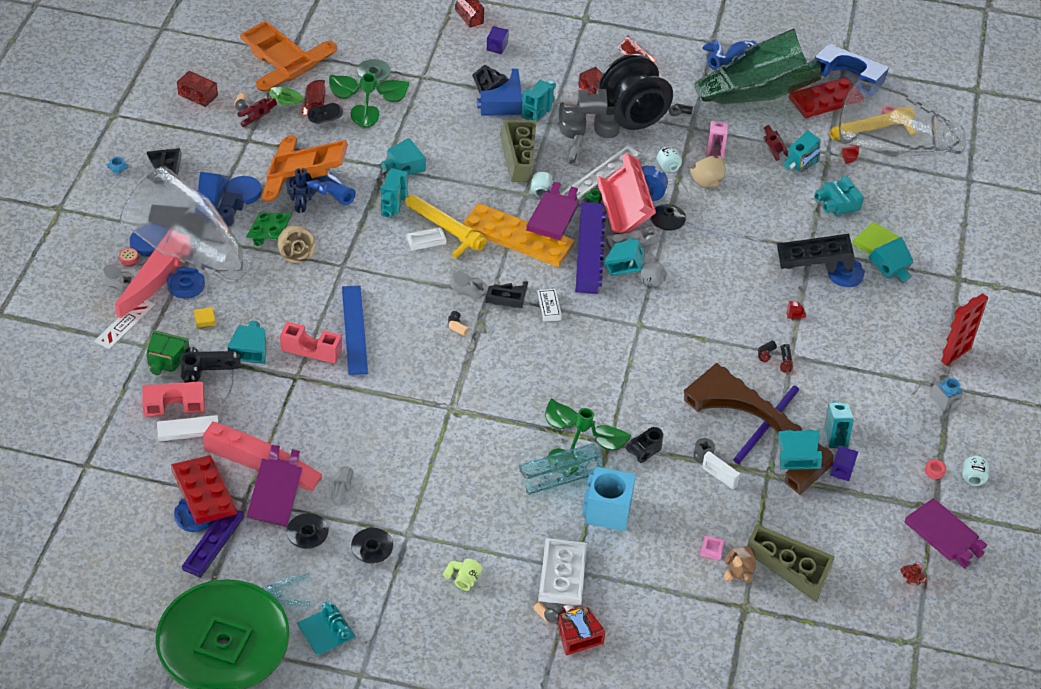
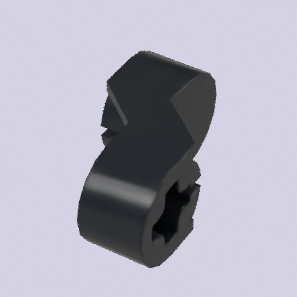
M337 103L316 106L308 111V119L315 124L333 121L342 116L343 108Z

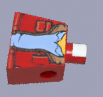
M567 604L561 607L564 613L559 615L558 630L566 656L604 644L605 630L588 607L576 609L574 605Z

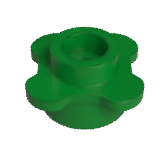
M596 188L584 194V198L587 199L588 203H601L603 198L600 191Z

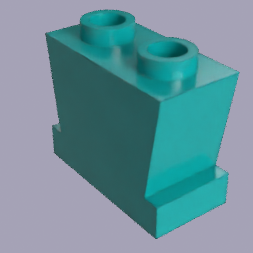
M820 430L779 431L780 470L821 469L822 453L818 451Z

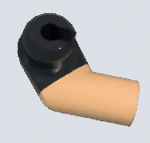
M452 311L450 316H448L450 329L466 336L469 328L460 324V313Z

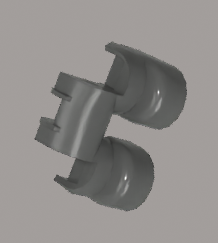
M587 89L578 90L576 107H565L564 102L560 103V130L565 137L574 139L575 135L584 136L587 124L586 114H596L594 116V130L600 137L614 138L619 134L620 126L614 118V107H607L606 89H597L596 94H588Z

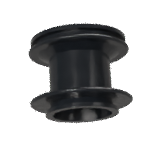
M629 54L615 60L605 69L599 80L598 88L606 89L607 107H614V118L618 125L624 129L640 130L655 124L667 113L673 101L671 84L664 78L659 77L657 65L641 54Z

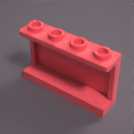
M629 153L622 157L624 165L610 177L605 179L599 176L597 178L598 188L601 191L602 201L607 211L606 215L611 224L610 228L615 234L632 232L656 213L640 161Z

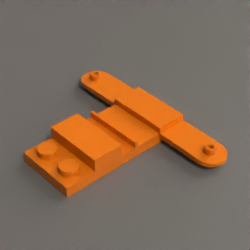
M266 20L240 34V39L251 47V53L261 61L266 59L268 64L271 63L277 68L256 81V88L260 91H269L270 88L277 87L287 80L295 79L337 51L336 43L325 41L305 52Z
M296 136L285 137L280 142L276 156H273L266 176L267 182L262 194V200L264 202L275 200L281 191L283 182L288 177L295 176V170L300 168V174H302V168H304L306 173H309L312 178L328 175L330 168L342 166L348 147L347 141L341 140L294 151L297 143Z

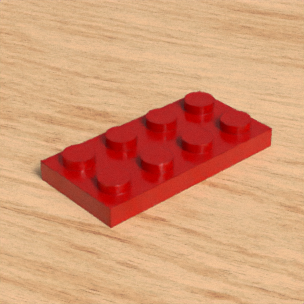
M847 77L789 93V99L804 118L863 103L864 100L862 94Z
M984 293L971 298L966 305L959 306L955 311L956 316L950 326L951 331L946 339V347L942 352L941 362L944 365L948 366L972 349L989 298Z
M211 455L171 464L173 475L196 525L237 515V509Z

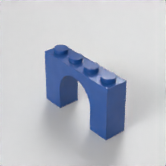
M828 44L815 56L811 72L827 77L834 70L853 72L860 76L856 89L872 95L885 82L889 67Z

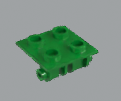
M259 212L246 238H252L255 246L263 245L264 239H278L293 214Z

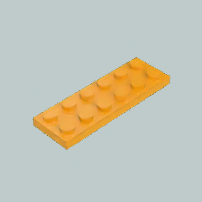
M481 203L474 207L462 223L483 234L486 240L558 268L575 244L574 239L564 235L560 241L526 231L527 221Z

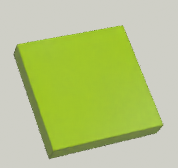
M873 221L853 240L852 244L871 254L875 248L891 242L900 236Z

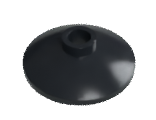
M662 204L655 207L656 213L650 217L656 227L668 231L677 230L686 222L684 211L671 204Z
M305 513L294 517L289 522L286 533L288 540L294 546L310 549L321 545L327 539L329 528L327 522L319 515Z
M366 528L359 531L353 537L351 550L354 556L362 562L379 563L391 555L393 540L382 529Z

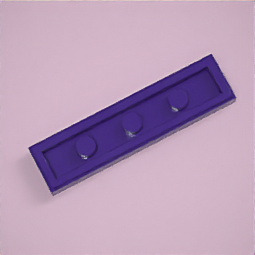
M237 510V515L215 520L182 565V570L201 578L244 519V512Z

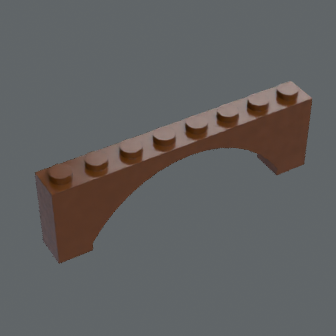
M715 363L684 390V401L697 412L701 409L709 408L737 409L751 413L768 422L778 434L779 431L785 430L803 431L798 424L791 422L783 412L777 411L769 401L762 399L754 389L748 388L740 378L733 376L726 367H722L718 363ZM819 443L818 451L822 453L821 469H789L785 473V484L799 495L833 465L834 455L830 449L823 447Z

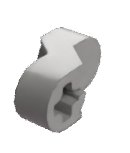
M112 264L106 265L101 273V279L105 284L115 286L121 292H124L134 279V276L129 271H121Z
M463 272L454 274L450 281L451 287L456 292L468 294L475 299L481 298L487 290V285L479 277H470Z

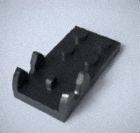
M849 233L777 243L781 269H792L800 266L808 267L825 263L827 270L834 273L838 261H842L848 271L854 266V251Z

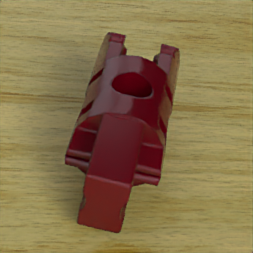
M263 98L238 112V117L248 116V118L240 122L241 126L245 127L270 113V109L277 105L276 99L269 98L266 100V98Z
M770 125L763 127L766 134L763 138L775 160H780L779 153L782 151L787 157L788 149L779 133L773 131Z

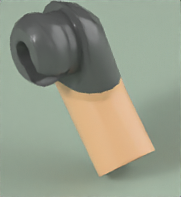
M239 93L234 103L235 108L239 111L250 106L245 101L246 95L244 93Z
M541 601L533 608L547 622L558 621L559 615L564 613L560 606L548 609Z

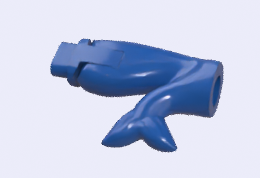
M717 39L702 47L703 50L712 52L708 56V64L713 70L728 68L741 59L754 54L760 48L757 42L744 40L731 45L726 54L723 55V48Z
M330 171L328 175L316 177L317 180L307 182L309 187L318 190L323 195L328 192L344 206L352 203L355 198V189L346 186Z

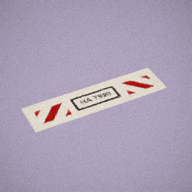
M145 300L138 307L123 317L118 318L94 342L110 349L155 304Z

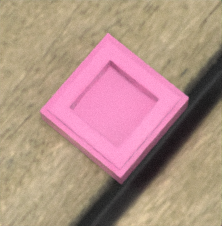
M704 536L700 556L720 561L725 540Z

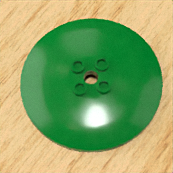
M230 579L205 582L183 592L166 608L156 630L157 654L165 671L176 682L188 689H248L270 676L283 660L290 637L288 618L278 600L268 591L255 584ZM223 638L229 640V642L224 645L218 643V641Z

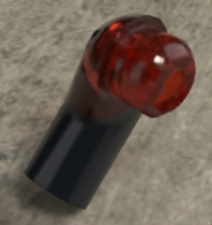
M772 340L758 348V359L761 362L766 363L771 359L770 352L777 348L775 341Z
M783 344L780 346L783 363L780 364V370L786 373L791 372L794 366L790 345Z

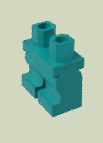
M550 79L545 82L539 80L532 90L527 88L523 91L522 118L537 120L538 122L545 116L546 112L549 113L552 110V103L555 101L553 92L556 88L554 81Z
M390 168L385 179V185L382 184L380 188L381 216L392 218L393 214H399L401 200H406L408 197L407 171Z
M848 176L841 177V180L837 182L823 183L822 189L816 190L814 195L817 202L824 201L822 207L825 213L833 212L835 216H840L841 213L846 214L861 210L864 196Z

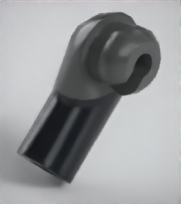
M677 103L669 108V114L671 116H678L682 113L691 115L693 106Z

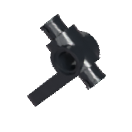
M189 347L180 359L181 378L184 380V383L197 382L201 377L202 370L237 369L241 364V356L235 351L198 352V349L192 347L191 352V347Z

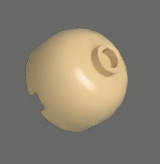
M719 155L718 158H714V156L706 157L695 163L696 167L694 169L690 168L689 172L693 180L702 187L715 188L719 186L726 173L724 161Z
M293 225L281 232L277 245L279 252L286 261L301 263V259L311 257L316 243L309 230L302 226Z

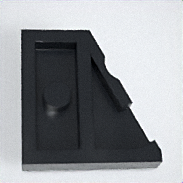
M483 65L472 74L479 93L480 91L496 89L509 80L506 75L491 69L487 65Z
M180 148L147 151L148 159L160 179L178 177L182 155Z
M523 281L521 286H513L512 283L489 286L485 303L523 308L528 281Z

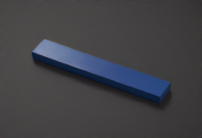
M361 285L342 286L348 375L368 374Z

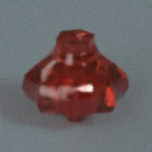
M915 562L913 565L909 564L900 569L908 584L912 582L919 585L925 582L922 569L924 566L921 563Z

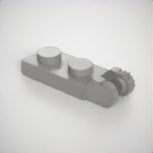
M645 227L642 230L606 236V243L611 250L614 244L634 237L639 240L642 248L659 242V238L657 235H654L655 229L653 227Z

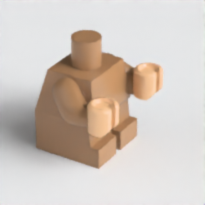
M751 547L732 548L724 559L726 565H729L731 571L727 570L725 572V580L731 581L733 578L744 579L746 583L752 582L754 580L752 574L756 569V564Z

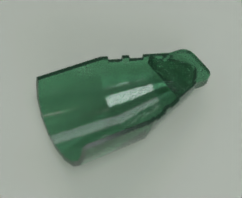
M793 28L747 48L742 56L739 58L735 56L732 59L733 62L727 66L722 65L708 76L697 80L694 86L703 102L714 101L722 105L775 100L821 80L822 74L818 59L807 63L796 31Z

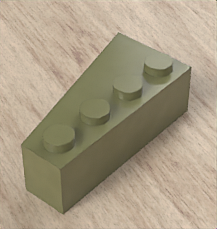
M503 120L500 138L511 182H529L533 163L537 120Z
M756 524L747 545L751 547L755 559L817 602L832 569L835 556Z

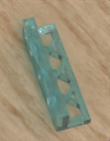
M594 443L519 464L520 472L525 478L526 492L530 495L587 478L589 474L593 475L595 468L589 470L587 467L591 462L596 461L597 467L603 468L602 452ZM572 468H579L575 474H568ZM554 473H560L556 480L551 481L549 479ZM542 479L538 485L532 486L531 480Z

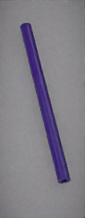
M793 385L775 409L782 412L798 393L799 388ZM764 421L733 459L735 463L740 464L770 427L768 422Z

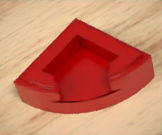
M859 147L842 148L841 153L845 164L852 163L858 158Z
M789 301L786 313L787 318H806L803 305L795 301Z

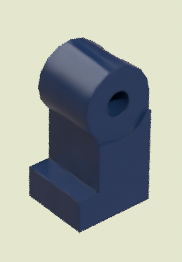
M224 193L218 208L219 224L221 226L229 227L234 224L236 211H242L244 206L242 194Z

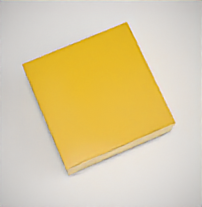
M213 307L194 310L197 328L216 325Z

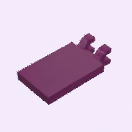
M554 182L551 192H544L527 224L526 231L561 241L578 208L579 202L576 201L578 188L571 186L568 196H564L559 191L561 183Z
M272 444L269 459L262 458L247 518L287 527L302 473V467L297 466L300 451L292 449L289 461L278 459L280 446Z
M934 498L905 518L904 523L949 561L956 559L964 569L971 564L969 560L973 557V554L979 559L985 553L983 549L987 547V544L982 540H978L979 535Z

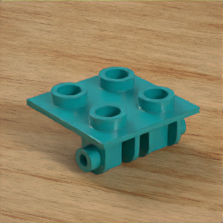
M329 601L322 604L321 612L297 622L298 627L317 656L356 638L336 605Z

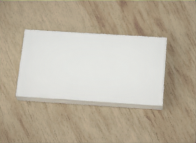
M546 538L538 601L581 606L587 543Z

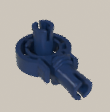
M300 168L296 169L295 176L289 177L286 181L287 192L291 200L294 201L296 197L295 211L300 213V208H302V213L306 211L307 197L311 200L312 196L317 192L316 189L307 185L308 181L317 179L312 178L309 173H306L304 168H302V174H300Z

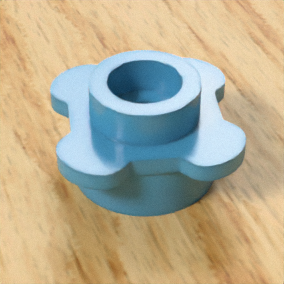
M113 157L110 163L107 164V168L112 169L114 174H119L129 167L122 157Z
M948 378L939 385L947 397H952L955 394L960 395L963 391L960 388V382L955 378Z

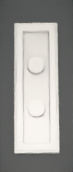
M218 415L157 422L158 441L203 437L204 432L212 421L218 423Z

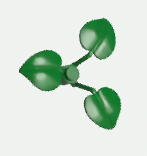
M372 73L364 74L359 84L354 78L349 76H336L332 74L329 76L330 89L338 98L347 99L352 93L356 94L362 86V90L366 93L365 106L356 105L350 112L351 119L361 127L373 126L379 119L378 108L368 106L369 93H372L375 87L380 95L383 94L384 99L390 102L401 101L409 87V82L399 80H386L378 86L376 76Z
M552 398L546 407L545 417L549 425L556 429H564L566 426L571 428L575 424L577 428L569 452L557 448L551 450L548 454V464L559 474L569 475L575 473L580 468V457L572 454L580 432H586L591 428L593 436L597 437V444L611 451L620 449L631 438V435L612 426L599 425L595 429L596 422L593 421L594 412L589 408H581L576 413L572 408L560 404Z

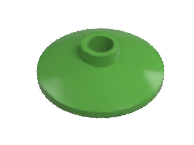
M272 87L269 90V94L284 106L298 104L303 100V96L300 93L289 88Z

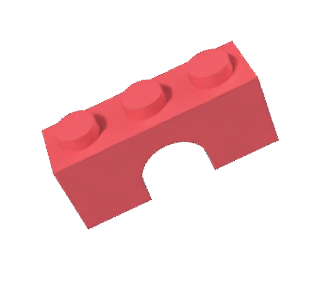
M286 322L280 334L281 351L333 364L337 363L342 352V335L323 330L320 338L314 339L306 333L305 326Z
M203 382L143 386L142 404L144 417L165 415L166 406L174 402L184 406L185 414L205 413Z

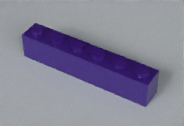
M581 203L575 292L597 294L598 287H602L603 276L599 275V273H603V262H600V260L604 258V249H601V247H604L605 237L601 236V234L605 235V224H602V222L606 220V211H603V204Z

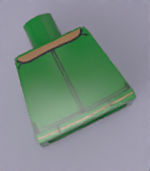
M154 330L146 353L150 372L154 375H160L162 370L174 372L181 364L180 359L189 348V339Z

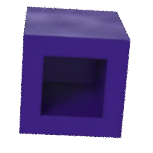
M493 26L487 37L486 51L502 54L508 44L509 30Z
M839 446L830 476L850 481L858 451Z

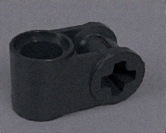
M658 427L648 428L645 432L629 441L626 451L633 453L639 463H644L662 449L663 431Z

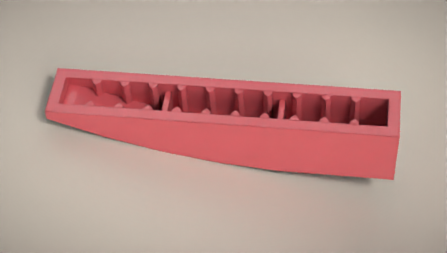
M169 230L115 303L118 318L123 317L150 298L166 283L168 276L171 273L173 274L182 265L184 258L192 250L190 236Z
M212 421L203 434L205 451L259 471L262 458L269 459L272 445L244 432ZM279 449L278 459L289 461L290 454ZM299 460L297 466L302 467V473L298 486L313 491L322 478V474Z

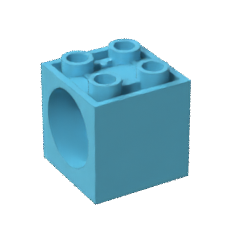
M595 467L594 474H589L587 484L589 487L585 491L584 496L585 503L582 515H586L585 524L626 531L636 474Z

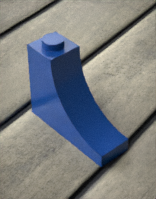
M512 69L509 80L502 86L493 90L480 91V98H477V109H481V116L522 114L523 101L519 69Z
M200 172L195 213L207 215L208 221H211V217L217 218L220 198L224 187L229 182L230 176Z

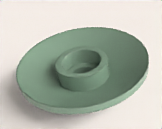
M369 59L358 65L357 74L362 79L364 74L372 73L376 76V81L381 82L389 77L391 69L382 60Z

